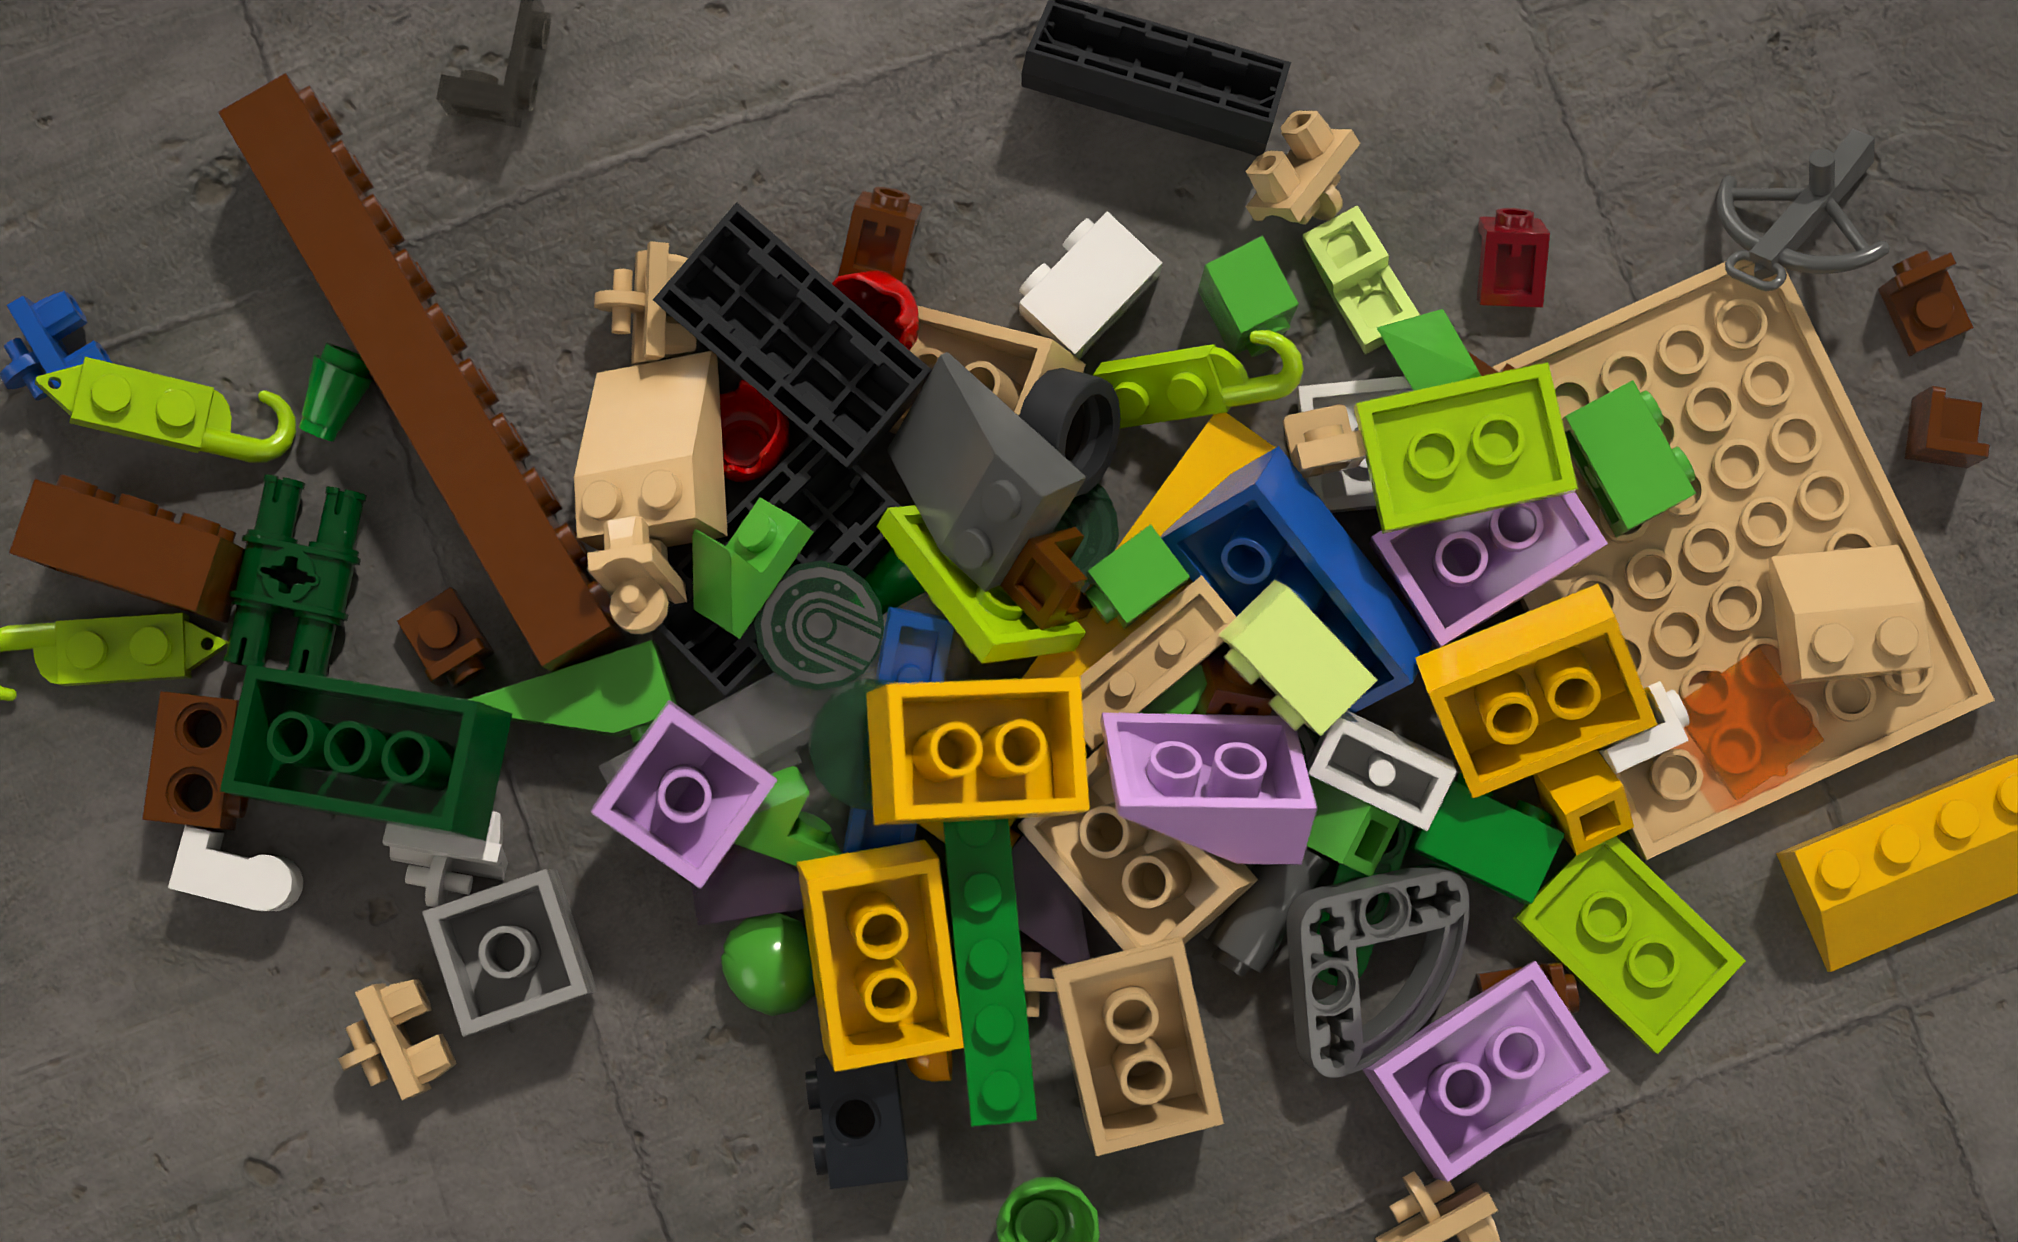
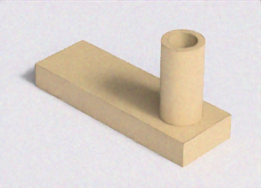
M1202 575L1080 676L1084 738L1093 751L1104 743L1100 725L1102 713H1141L1225 643L1219 634L1236 616Z

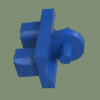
M66 291L53 294L36 303L25 296H21L6 305L33 350L29 353L21 338L12 339L4 345L6 352L12 360L0 373V378L7 389L27 386L35 401L46 398L48 395L35 385L37 376L81 365L85 357L113 363L101 344L95 340L72 354H69L61 339L88 322L75 298ZM51 380L55 389H58L60 387L59 382Z

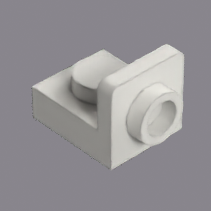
M1660 681L1643 688L1657 725L1616 741L1611 746L1599 751L1615 774L1689 741L1683 727L1690 724L1684 704L1674 690L1666 692Z

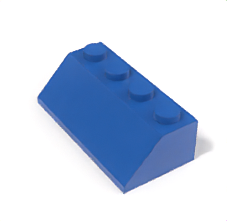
M1279 446L1230 474L1161 535V539L1188 573L1190 579L1194 582L1202 575L1236 617L1274 580L1288 586L1377 679L1347 710L1349 712L1355 713L1412 684L1419 671L1415 657L1428 653L1433 643Z

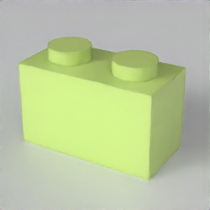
M1276 580L1219 634L1232 648L1224 656L1225 660L1250 685L1260 678L1276 694L1268 704L1294 731H1297L1305 724L1306 727L1321 736L1377 681L1288 586Z

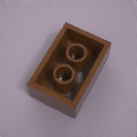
M60 474L56 485L34 479L9 551L10 554L62 573L228 624L234 606L231 604L232 598L229 595L230 591L236 590L245 550L233 543L236 532L222 528L220 524L188 513L182 514L179 524L175 523V513L161 509L159 505L123 493H121L118 505L114 504L116 495L98 489L96 485Z

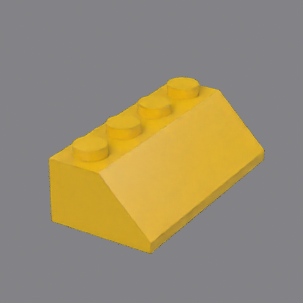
M2018 755L2000 759L1776 853L1827 972L1842 968L2018 894Z

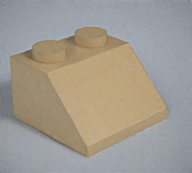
M1899 545L1768 558L1783 685L1906 674L1932 667L1925 602Z

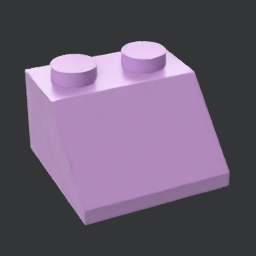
M668 700L595 802L591 813L701 889L778 779L719 734Z

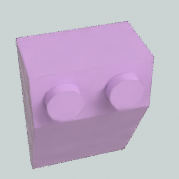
M1575 492L1382 534L1381 530L1371 537L1369 543L1418 623L1433 642L1432 645L1435 649L1455 641L1608 544Z
M1102 713L1100 725L1119 816L1237 864H1302L1317 807L1298 733L1280 716Z
M1536 961L1529 963L1419 1030L1402 1045L1373 1065L1363 1069L1365 1075L1432 1176L1446 1182L1455 1178L1610 1072Z

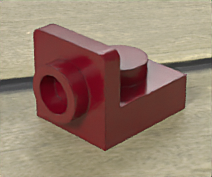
M1501 208L1496 210L1495 217H1479L1478 231L1482 236L1477 290L1479 304L1484 306L1543 307L1550 232L1543 221L1534 218L1532 211L1519 208Z

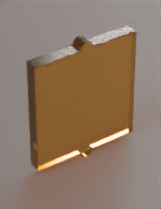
M1760 647L1723 672L1717 670L1710 672L1707 675V683L1681 700L1690 724L1684 728L1735 801L1772 776H1785L1788 773V765L1825 741Z

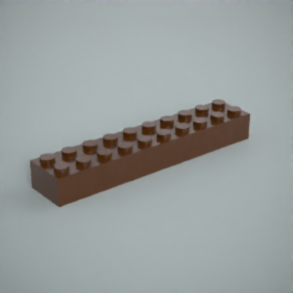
M285 73L218 112L542 667L554 672L590 660L626 638L617 622L612 618L610 610L611 596L597 580L592 581L586 571V568H588L589 550L584 542L577 539L576 530L573 532L567 522L561 526L559 525L554 514L563 510L559 499L544 476L541 477L535 467L527 470L522 460L532 455L514 424L512 422L509 423L502 412L495 416L491 406L500 401L495 390L483 371L476 367L470 357L465 360L461 358L459 353L468 348L465 339L449 315L446 316L438 302L432 306L428 302L429 298L437 294L436 290L418 261L415 262L407 249L404 248L398 251L396 246L406 240L389 211L382 207L374 194L366 196L365 193L373 189L374 185L355 155L352 156L342 139L334 142L335 139L343 135V132L324 102L321 103L310 85L300 90Z

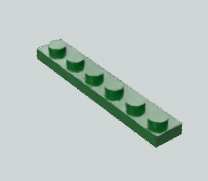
M1009 819L943 822L971 1127L1037 1120Z

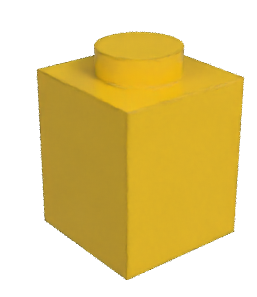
M1597 749L1533 774L1543 808L1553 816L1552 821L1559 831L1565 833L1563 837L1576 855L1634 827L1624 786Z

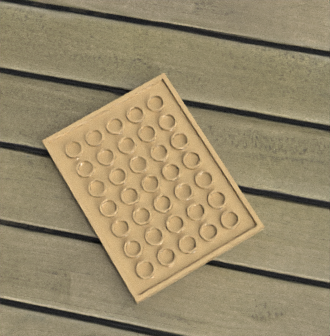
M1740 260L1734 265L1736 269L1754 276L1755 263L1748 260ZM1725 262L1492 367L1500 372L1507 363L1518 369L1548 362L1561 418L1634 380L1640 393L1646 390L1656 400L1664 418V424L1659 426L1671 448L1677 446L1685 453L1695 473V481L1691 482L1696 491L1695 495L1616 538L1571 457L1578 490L1575 493L1608 544L1519 600L1526 613L1599 584L1617 619L1643 688L1660 681L1666 692L1674 690L1684 704L1690 724L1683 727L1689 741L1615 774L1625 789L1634 827L1628 831L1642 860L1655 857L1995 701L1788 273L1785 282L1779 288L1772 291H1763L1729 276L1725 271ZM1777 274L1763 279V281H1772L1776 278ZM1899 545L1925 602L1932 667L1906 674L1783 685L1768 558ZM1612 743L1609 744V745H1606V746H1604V747H1601V748H1599V749H1597V750L1600 751V750H1602V749H1604V748H1606V747H1608V746H1611Z

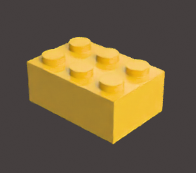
M1599 584L1415 657L1428 694L1472 798L1657 725L1617 619Z
M1080 677L886 684L866 693L874 825L1052 817L1089 811Z
M925 840L797 862L823 1049L834 1072L964 1048L939 858Z

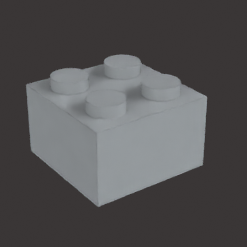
M544 869L422 911L462 1036L478 1034L598 992L558 870Z

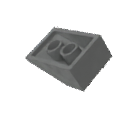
M948 352L939 356L887 449L939 550L985 592L1001 585L1029 538L1054 531L1086 479V476Z

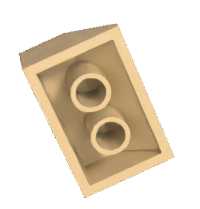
M1104 744L1086 760L1089 811L1066 816L1025 818L1017 825L1123 951L1181 937L1183 944H1185L1211 924L1258 881L1245 864L1234 863L1119 816Z

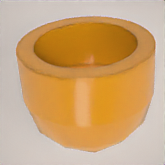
M952 1050L906 1059L909 1070L919 1079L931 1082L952 1080Z

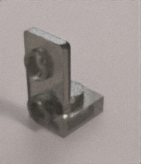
M521 0L504 85H498L499 79L495 76L480 71L463 70L460 77L441 74L436 99L447 115L521 128L524 110H533L538 94L539 76L538 73L532 72L536 49H546L551 29V15L544 12L541 0Z

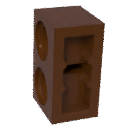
M160 691L142 820L235 831L236 820L245 816L249 799L220 792L239 700ZM215 713L221 722V735L216 743L204 748L196 736L197 725L203 717ZM204 776L212 785L213 796L206 808L196 812L188 802L187 793L192 782Z

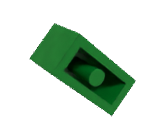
M1459 773L1456 781L1452 780L1428 831L1417 826L1407 850L1520 904H1533L1565 833L1549 826L1553 819L1551 814L1529 803L1518 800L1513 809L1492 799L1494 790L1472 798L1463 774Z

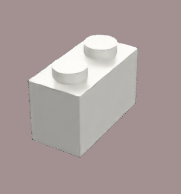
M1108 211L1095 224L1089 218L1081 222L1064 241L1062 246L1068 252L1052 269L1045 263L1040 265L1019 289V292L1025 296L1019 302V315L1043 337L1055 340L1079 360L1160 276L1163 264Z
M1346 711L1320 736L1308 761L1309 775L1428 831L1456 774L1453 760L1349 711Z

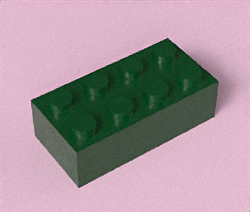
M247 664L220 792L260 802L486 841L512 713L478 701Z

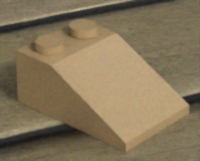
M917 306L919 333L917 342L910 351L931 369H933L941 354L950 353L1018 416L1032 386L1047 371L1065 368L1083 373L1086 366L1085 363L1053 339ZM911 406L889 432L897 433Z
M712 351L596 374L574 474L576 533L578 540L599 551L605 550L603 523L609 520L634 516L642 517L648 524L649 539L661 540L666 547L692 543V535L695 529L712 539L728 537L717 355Z
M1181 937L1052 969L1083 1118L1096 1156L1224 1124Z

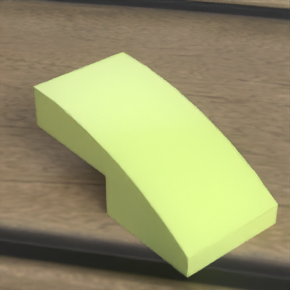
M1358 205L1302 234L1303 242L1323 282L1365 355L1386 344L1376 327L1420 315L1390 268L1387 251Z

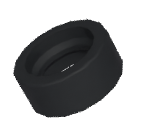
M1065 368L1049 370L1032 386L1023 402L1019 416L1086 476V479L1075 495L1077 497L1087 494L1095 487L1111 463L1119 436L1121 420L1119 399L1113 385L1100 377Z

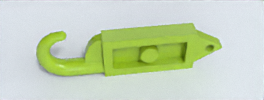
M1258 330L1250 333V341L1257 344H1265L1273 348L1280 355L1283 367L1277 374L1249 378L1243 365L1233 354L1223 348H1216L1215 344L1101 362L1093 376L1100 377L1113 385L1119 399L1120 428L1225 413L1234 406L1278 400L1290 395L1300 384L1304 366L1301 354L1293 342L1282 334L1269 330Z
M85 357L81 365L40 375L35 379V385L71 416L70 424L198 453L202 451L249 463H264L281 457L291 447L296 434V418L290 405L279 395L266 390L259 392L258 398L275 411L278 418V428L269 438L257 439L231 433L232 417L229 404L223 394L214 390V387ZM51 380L58 381L60 387L52 389L48 382Z
M184 613L55 621L54 623L8 625L0 628V653L10 650L33 649L35 663L41 675L50 683L62 686L191 678V671L227 648L229 644L228 641L189 622V615ZM208 639H212L213 647L207 650L205 642ZM0 685V700L13 701L16 699L17 693L14 689Z

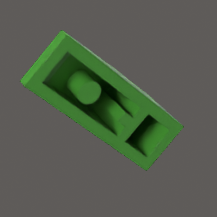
M653 640L467 699L512 713L511 721L616 737H624L631 734L634 744L640 741L668 700L678 706L660 647Z

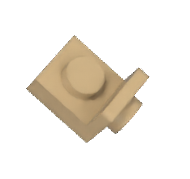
M1342 404L1286 416L1283 421L1291 462L1304 478L1358 467L1366 457L1361 430L1352 432L1347 409Z

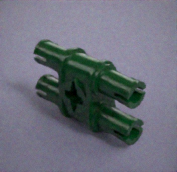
M266 474L264 475L263 481L265 483L254 530L247 529L246 535L242 536V542L246 543L236 590L230 591L229 595L232 598L231 604L237 606L227 653L224 655L223 661L241 666L249 664L265 667L266 663L264 662L275 614L282 615V610L292 611L293 617L299 618L286 671L327 677L326 673L336 627H343L344 621H348L349 615L345 614L351 581L355 566H360L361 559L358 558L359 552L354 550L367 495L345 489V492H342L337 487H326V498L316 542L309 541L308 546L297 544L298 540L292 538L302 491L305 489L306 484L283 477V480H281L278 476ZM299 569L316 579V582L294 584L291 587L283 583V580L276 578L275 574L285 575L286 572L293 573Z

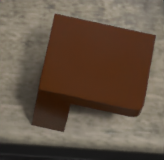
M1931 386L1912 397L1905 459L1969 468L1988 458L1990 445L1978 443L1982 409L1981 402L1945 397L1946 388Z
M1076 527L1029 538L1000 585L1041 630L1085 618L1093 608L1086 596L1080 591L1088 578L1071 561V558L1084 539V535Z

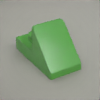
M762 498L758 499L726 546L695 529L692 535L694 610L740 639L807 543L813 531L797 518Z
M794 766L771 774L778 779L733 842L736 845L797 866L799 861L842 854L831 833V827L819 817L801 811L808 798L809 788L798 767Z

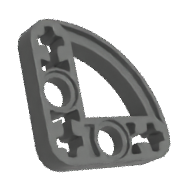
M1423 864L1311 889L1301 893L1291 903L1287 912L1286 929L1296 1046L1299 1057L1305 1064L1329 1078L1342 1077L1358 1072L1373 1065L1409 1040L1430 1018L1445 996L1455 976L1466 941L1469 921V892L1461 876L1437 864ZM1436 883L1445 887L1444 894L1435 897V907L1420 900L1410 902L1408 894L1420 899L1434 895L1437 889ZM1386 892L1391 901L1388 915L1381 922L1369 925L1365 917L1366 906L1369 900L1376 894ZM1320 910H1323L1330 914L1329 920L1320 924L1319 935L1310 930V923L1318 921ZM1427 932L1418 962L1403 988L1383 1011L1362 1026L1356 948ZM1323 945L1327 946L1328 948H1330V949H1332V950H1334V951H1333V952L1323 951ZM1326 968H1335L1338 975L1335 990L1324 999H1315L1312 993V983L1316 975ZM1316 1016H1327V1023ZM1330 1032L1340 1037V1041L1330 1046V1056L1327 1057L1320 1052V1048L1330 1043Z

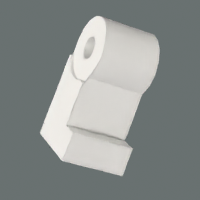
M185 825L168 885L169 889L257 911H281L290 908L298 900L303 890V877L300 869L293 861L282 856L258 855L248 858L220 851L224 833Z

